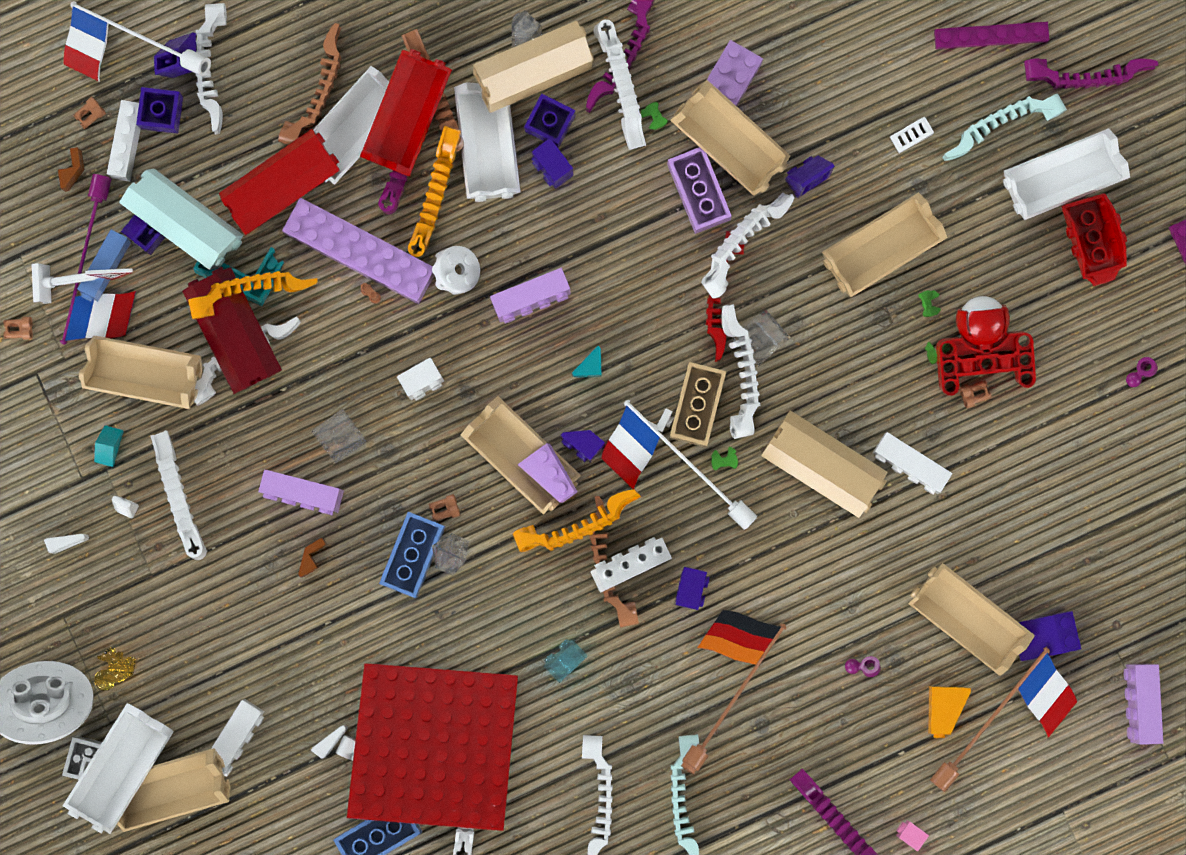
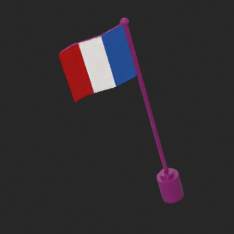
M93 174L88 197H91L94 206L78 274H82L98 203L102 204V201H107L112 178L99 174ZM75 283L64 334L60 343L65 345L70 340L92 338L93 336L110 339L125 336L136 291L124 294H102L98 302L93 299L90 302L81 296H76L79 283Z

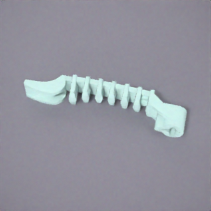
M1058 93L1043 101L1032 99L1028 96L1025 100H1019L1014 105L1010 104L1005 109H1000L993 115L990 114L986 119L979 120L977 124H972L961 135L960 144L945 153L942 158L944 161H948L967 154L974 144L972 136L978 144L984 141L978 129L986 136L991 132L987 126L988 124L994 130L999 126L996 121L997 119H999L1002 125L1008 122L1005 116L1007 114L1011 120L1018 117L1015 112L1016 110H1018L1021 117L1027 114L1028 109L1031 113L1041 112L1048 121L1067 111V108Z
M698 734L679 736L680 757L674 765H671V791L673 792L671 800L673 803V822L676 828L674 831L679 845L683 846L689 855H699V848L693 838H682V835L694 833V827L680 828V824L690 822L689 816L679 818V813L687 812L686 806L678 807V802H686L685 795L678 796V791H685L686 789L685 784L677 785V781L686 780L685 773L682 774L681 770L683 769L681 767L682 760L692 745L697 746L699 744Z

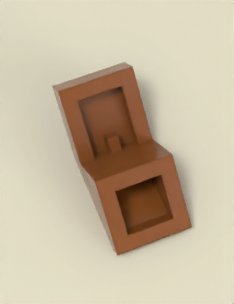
M78 147L70 148L73 167L58 170L60 188L65 192L70 191L85 170L82 151Z
M320 538L305 547L298 573L300 578L319 568L312 554L328 545L324 538Z

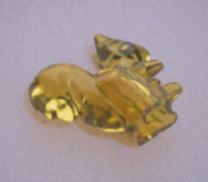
M108 648L102 655L97 656V659L108 662V669L100 670L95 675V685L99 690H110V688L114 687V683L123 682L134 674L135 657H127L125 660L123 659V652L118 651L116 654L114 648Z

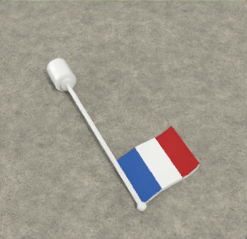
M75 1L70 4L72 18L64 49L63 63L100 82V66L107 44L109 24L180 57V64L183 68L200 76L207 74L210 69L211 60L193 50L188 49L181 54L77 5Z
M626 400L624 402L626 408L620 423L606 443L601 459L633 490L639 475L651 459L659 438H661L730 505L728 507L730 510L728 515L745 530L755 521L757 515L741 500L739 502L735 500L732 503L629 403L630 400Z

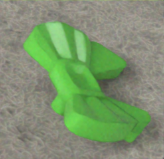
M653 102L645 110H641V118L652 116L653 122L649 126L651 130L662 128L668 123V120L662 117L658 110L659 104L657 102Z
M935 290L919 293L918 296L922 300L924 308L923 316L931 317L937 315L941 309L932 306L931 300L939 297V293Z
M928 342L925 347L927 358L931 364H935L937 361L936 350ZM949 343L943 345V353L950 350L951 346Z
M729 447L727 457H721L718 451L714 450L711 455L713 470L716 471L720 467L727 466L736 469L738 465V459L735 454L736 450Z

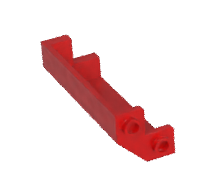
M410 49V52L406 50L401 51L360 155L361 158L410 177L452 69L446 67V62L435 59V62L427 60L420 56L421 52Z
M313 129L309 130L219 193L221 201L229 209L232 218L245 235L340 171L337 165L339 163L338 159L333 153L331 155L328 153L323 144L326 141L320 132L316 134Z

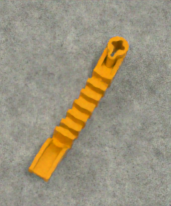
M448 126L443 128L436 152L438 159L433 164L435 169L431 173L432 180L428 184L430 187L425 194L427 196L426 201L423 202V211L419 215L421 218L416 224L408 245V252L414 257H420L428 249L435 229V223L438 219V213L441 209V202L444 199V192L448 186L447 182L450 178V171L453 168L461 130ZM419 242V247L422 249L416 251L417 247L415 245Z
M280 271L272 274L270 272L262 275L256 274L252 277L236 278L230 282L228 280L221 284L216 283L211 286L212 289L207 296L188 300L192 319L215 315L213 303L222 298L221 294L224 297L231 296L230 287H232L233 294L241 293L240 285L243 286V291H250L252 283L253 289L256 290L261 289V281H263V289L268 290L272 288L271 280H273L274 292H280L282 288L287 292H297L318 283L317 278L301 280L293 277L289 272L280 273Z
M635 489L611 496L607 502L610 514H607L603 505H600L597 509L602 516L601 519H598L596 513H592L590 517L593 523L589 524L587 519H583L581 521L583 527L579 529L578 524L571 525L573 529L571 533H569L568 528H562L563 536H560L558 531L551 532L553 537L550 538L545 533L539 535L534 525L516 530L513 536L520 552L529 551L539 545L553 551L556 547H563L567 543L571 544L574 540H581L586 535H592L593 532L601 531L603 527L612 525V522L620 519L623 508L641 498V496Z

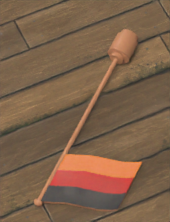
M722 610L697 648L711 650L735 661L755 666L703 744L691 746L682 760L681 767L693 775L696 771L700 770L708 758L705 746L782 631L786 630L785 624L776 626L757 621L738 612Z

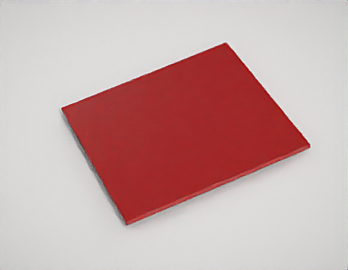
M364 663L347 818L504 831L518 675Z

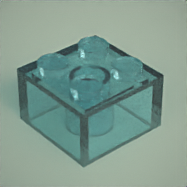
M566 639L558 646L561 650L556 655L552 652L544 660L546 662L544 667L559 683L588 657V654L573 639L570 641Z

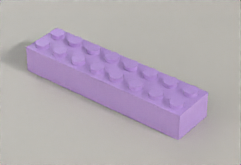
M299 198L282 230L285 235L417 304L421 302L434 277L432 272L433 266L302 198Z

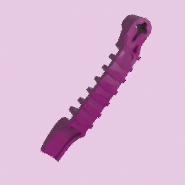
M632 0L627 9L637 15L635 26L638 27V30L634 29L631 34L637 38V41L629 39L627 45L633 48L632 51L627 48L623 51L625 56L628 57L626 61L628 63V70L631 69L632 62L636 60L638 51L640 52L642 43L646 40V34L650 32L646 16L655 0ZM607 72L604 73L603 78L612 85L605 81H599L593 86L586 103V111L588 113L592 111L600 98L612 95L615 91L614 89L617 88L616 83L612 82L614 77Z
M1036 58L1024 61L1026 81L1044 80L1053 86V90L1058 88L1078 89L1079 87H1085L1087 89L1089 87L1099 88L1105 85L1106 87L1114 84L1121 85L1124 82H1129L1135 73L1154 70L1155 66H1159L1156 60L1133 59L1128 62L1123 71H1121L1120 64L1114 65L1113 72L1115 77H1112L1111 69H1105L1103 72L1104 78H1101L1100 72L1093 73L1094 79H1091L1090 73H1084L1083 79L1080 80L1079 73H1073V80H1070L1069 73H1063L1062 77H1059L1058 71L1049 69L1047 59Z
M395 171L390 172V181L386 183L378 201L380 209L388 215L396 212L400 198L405 190V183L408 181V176ZM390 201L392 206H388L386 208L384 203H388Z
M803 768L789 779L804 798L812 804V807L819 815L825 819L827 824L832 827L834 832L839 835L850 851L855 855H878L870 845H867L865 839L860 837L858 831L853 829L851 823L836 809L837 807L823 794L824 792Z

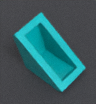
M599 346L572 372L574 378L602 377L601 348Z
M104 425L95 441L94 462L114 467L124 430Z

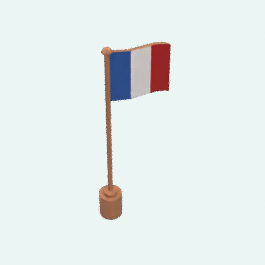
M1043 648L1044 651L956 761L954 763L949 762L948 764L944 762L932 776L930 781L944 792L948 790L960 775L957 772L959 770L956 767L957 764L1017 690L1026 706L1041 723L1047 738L1050 737L1075 706L1077 699L1071 687L1056 670L1048 655L1050 653L1049 648Z

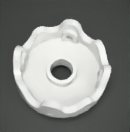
M452 246L439 251L435 255L437 260L432 267V272L436 277L435 285L438 289L457 295L470 291L478 283L480 264L471 250L462 246ZM456 265H459L462 269L460 275L455 271Z

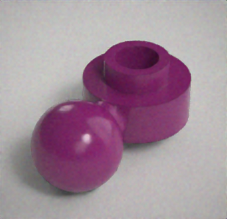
M1150 357L1140 359L1137 363V372L1129 373L1126 377L1128 386L1137 387L1141 384L1143 376L1152 377L1158 370L1156 361ZM1151 365V369L1146 371V367Z
M868 656L861 663L856 659L847 660L845 670L849 674H856L859 670H862L865 676L874 677L879 674L881 665L876 657Z

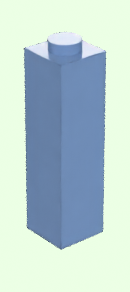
M110 230L88 271L117 269L131 244L130 240ZM98 278L93 281L81 282L77 289L81 293L82 298L90 302L92 299L98 302L110 279Z

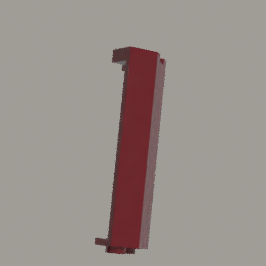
M220 267L212 271L213 275L200 281L196 279L187 284L188 288L182 291L187 302L192 298L207 296L212 289L211 286L216 283L221 284L224 281L229 280L230 282L236 279L232 268L229 267L223 270ZM230 287L231 296L224 297L221 294L222 298L213 303L215 315L196 320L233 394H236L281 372L282 369L242 288L241 293L233 294L232 287Z

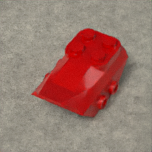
M1103 193L1062 205L1068 227L1066 228V234L1072 241V254L1077 258L1082 278L1090 281L1093 286L1115 280L1120 269L1127 266L1125 244L1127 237L1120 227L1122 223L1119 213H1116L1107 195Z

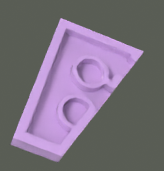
M548 443L518 464L561 503L577 493L555 451Z

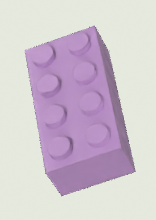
M730 40L707 80L737 106L760 68L763 58Z
M699 147L668 159V168L695 234L731 220V213L705 151Z
M559 268L494 294L490 298L499 321H504L506 324L514 321L515 316L520 314L527 316L533 313L532 310L535 308H547L551 305L550 302L555 300L558 302L568 299V295L571 292L563 270Z
M265 469L258 491L263 493V498L277 501V498H282L281 502L294 506L296 502L301 503L300 507L313 511L317 507L319 512L333 515V512H339L344 493L339 488Z
M1126 664V669H1124V679L1127 680L1125 698L1128 700L1126 718L1129 719L1130 725L1127 728V737L1130 739V742L1140 745L1163 744L1159 665Z

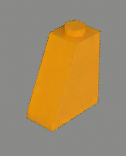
M929 686L928 733L933 734L934 738H945V734L951 735L971 693V688Z

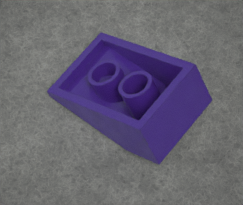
M819 155L815 158L810 156L802 162L803 166L800 168L794 167L789 170L785 181L796 197L799 198L828 179L835 167L834 164Z
M1065 611L1018 622L1035 635L1027 649L1019 654L1020 661L1037 659L1045 647L1050 650L1049 656L1081 649L1073 611Z

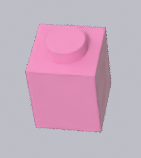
M908 820L905 823L902 822L896 830L898 832L896 836L916 851H919L929 837L928 834Z

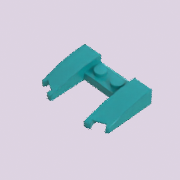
M270 247L256 274L262 275L269 272L272 274L281 271L284 262L282 260L278 263L273 256L276 252L274 248ZM197 261L193 269L196 274L206 278L213 275L212 271L218 268L209 270ZM225 263L221 265L223 270L231 267ZM231 267L236 278L241 279L248 276ZM261 281V289L254 290L251 283V290L243 292L247 300L262 307L271 289L264 290L263 281Z

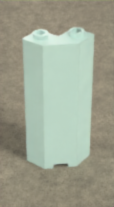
M155 169L145 170L141 174L142 179L137 184L133 182L119 202L209 270L221 267L225 261V254L230 251H236L242 244L241 239L244 236L242 233Z

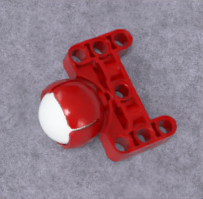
M979 296L969 300L963 308L957 310L956 326L961 337L943 338L936 344L938 381L942 392L950 396L955 395L959 391V377L1011 371H1014L1015 380L1019 385L1029 388L1035 384L1036 370L1033 337L1025 331L1007 332L1010 325V315L1006 305H1001L991 297ZM1025 335L1027 341L1025 344L1020 345L1019 338ZM949 343L951 346L950 350L943 353V345ZM1008 350H1010V352L997 353V352H999V351H1008ZM969 354H972V356H962V357H959V355H969ZM1028 355V361L1021 364V356ZM986 358H989V366L983 368L982 361ZM947 362H951V370L944 371V365ZM1026 373L1029 374V380L1022 383V376ZM952 381L953 388L945 390V384Z

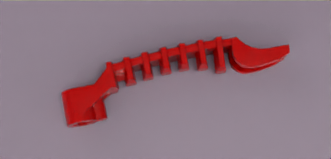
M726 231L725 238L731 235V231ZM738 244L742 250H741L740 252H737V253H734V252H732V253H733V254L743 255V253H744V244H743V245ZM709 294L705 324L707 325V334L712 337L715 343V362H720L726 345V334L721 328H712V325H722V318L712 319V315H722V308H713V304H721V298H712Z

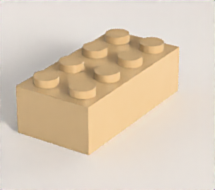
M692 362L688 363L669 438L707 447L726 371Z

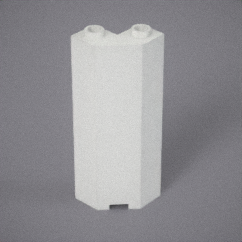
M372 66L368 68L313 129L316 134L320 132L326 141L323 143L330 155L333 153L339 161L337 165L340 171L325 180L324 182L326 183L330 181L335 185L358 160L384 97L389 81L380 71Z
M466 82L455 86L458 126L464 140V146L461 151L467 199L483 202L490 198H513L514 194L520 193L510 105L490 113L482 99V89L478 83Z
M1108 128L1004 170L1005 179H1003L1005 188L1009 190L1014 202L1015 212L1026 220L1130 178L1128 162L1119 153L1118 139Z
M127 703L63 804V807L69 810L67 814L76 819L80 816L93 824L91 828L99 833H102L104 830L111 834L174 731Z

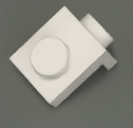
M666 408L657 425L652 422L650 423L662 434L665 427H670L674 419L671 416L673 412Z

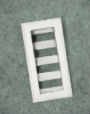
M923 117L890 136V139L898 153H901L932 136L934 132L927 119ZM919 125H922L924 131L926 132L925 134H923ZM912 129H915V130H916V132H917V134H918V136H919L918 138H916V136L914 135ZM906 132L909 134L912 140L911 142H909V140L907 139L905 135ZM899 136H901V138L903 139L905 143L904 146H902L901 142L899 141Z
M112 497V503L118 513L129 518L135 516L139 507L138 504L123 497Z
M86 534L52 537L44 539L48 552L56 554L89 540V536Z
M340 726L312 747L311 751L321 759L326 758L347 731L348 726Z

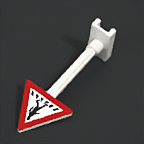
M32 264L33 302L51 303V288L58 285L93 281L98 278L115 280L133 273V269L89 270L83 274L54 278L50 277V265Z

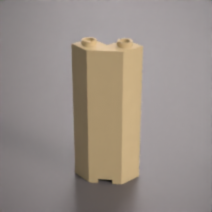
M576 20L474 64L473 74L482 89V99L488 111L492 113L591 70L594 57L587 44L585 29L583 26H579Z
M708 80L704 81L691 93L692 96L686 103L681 104L670 121L753 196L760 191L762 193L765 192L770 186L768 182L771 177L777 172L782 173L787 168V161L790 155Z
M918 192L822 252L825 258L823 263L837 279V285L841 292H846L850 297H853L948 237L943 224L932 214L928 201Z
M93 336L85 345L88 362L79 372L81 386L84 389L190 409L197 398L198 390L195 389L197 378H201L203 371L201 356L100 336Z
M497 396L465 428L461 436L543 515L548 510L552 512L560 504L558 500L518 466L520 462L547 442ZM555 451L573 485L576 487L578 485L576 481L581 475Z
M791 410L761 455L858 518L863 512L867 513L872 506V498L877 490H882L887 482L884 479L887 471Z
M942 563L937 568L934 566L927 574L929 577L921 587H916L910 594L912 599L908 604L1001 676L1009 670L1016 657L1027 649L1035 635Z
M215 748L152 766L116 825L125 832L229 802L230 783L229 779H224L222 768L225 765L223 759Z

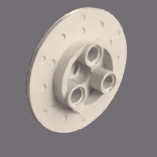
M54 661L29 663L10 671L0 679V734L11 741L22 744L49 743L71 734L84 723L91 712L93 690L89 680L81 671L73 666Z

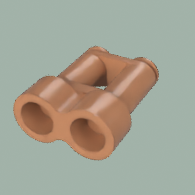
M91 96L86 101V104L73 116L86 129L95 120L102 118L106 112ZM90 111L92 114L83 121L82 117Z
M361 284L362 294L368 296L373 304H378L381 301L380 294L375 292L371 285Z
M31 317L4 320L5 339L22 338L23 340L33 338V321ZM10 327H19V331H10Z
M985 380L970 386L964 385L959 387V392L967 409L975 406L976 403L992 398L990 391L987 390L988 385ZM983 389L984 393L974 395V392Z
M454 494L446 496L445 499L429 503V508L433 512L432 519L434 522L460 516ZM446 506L447 510L436 513L435 509Z

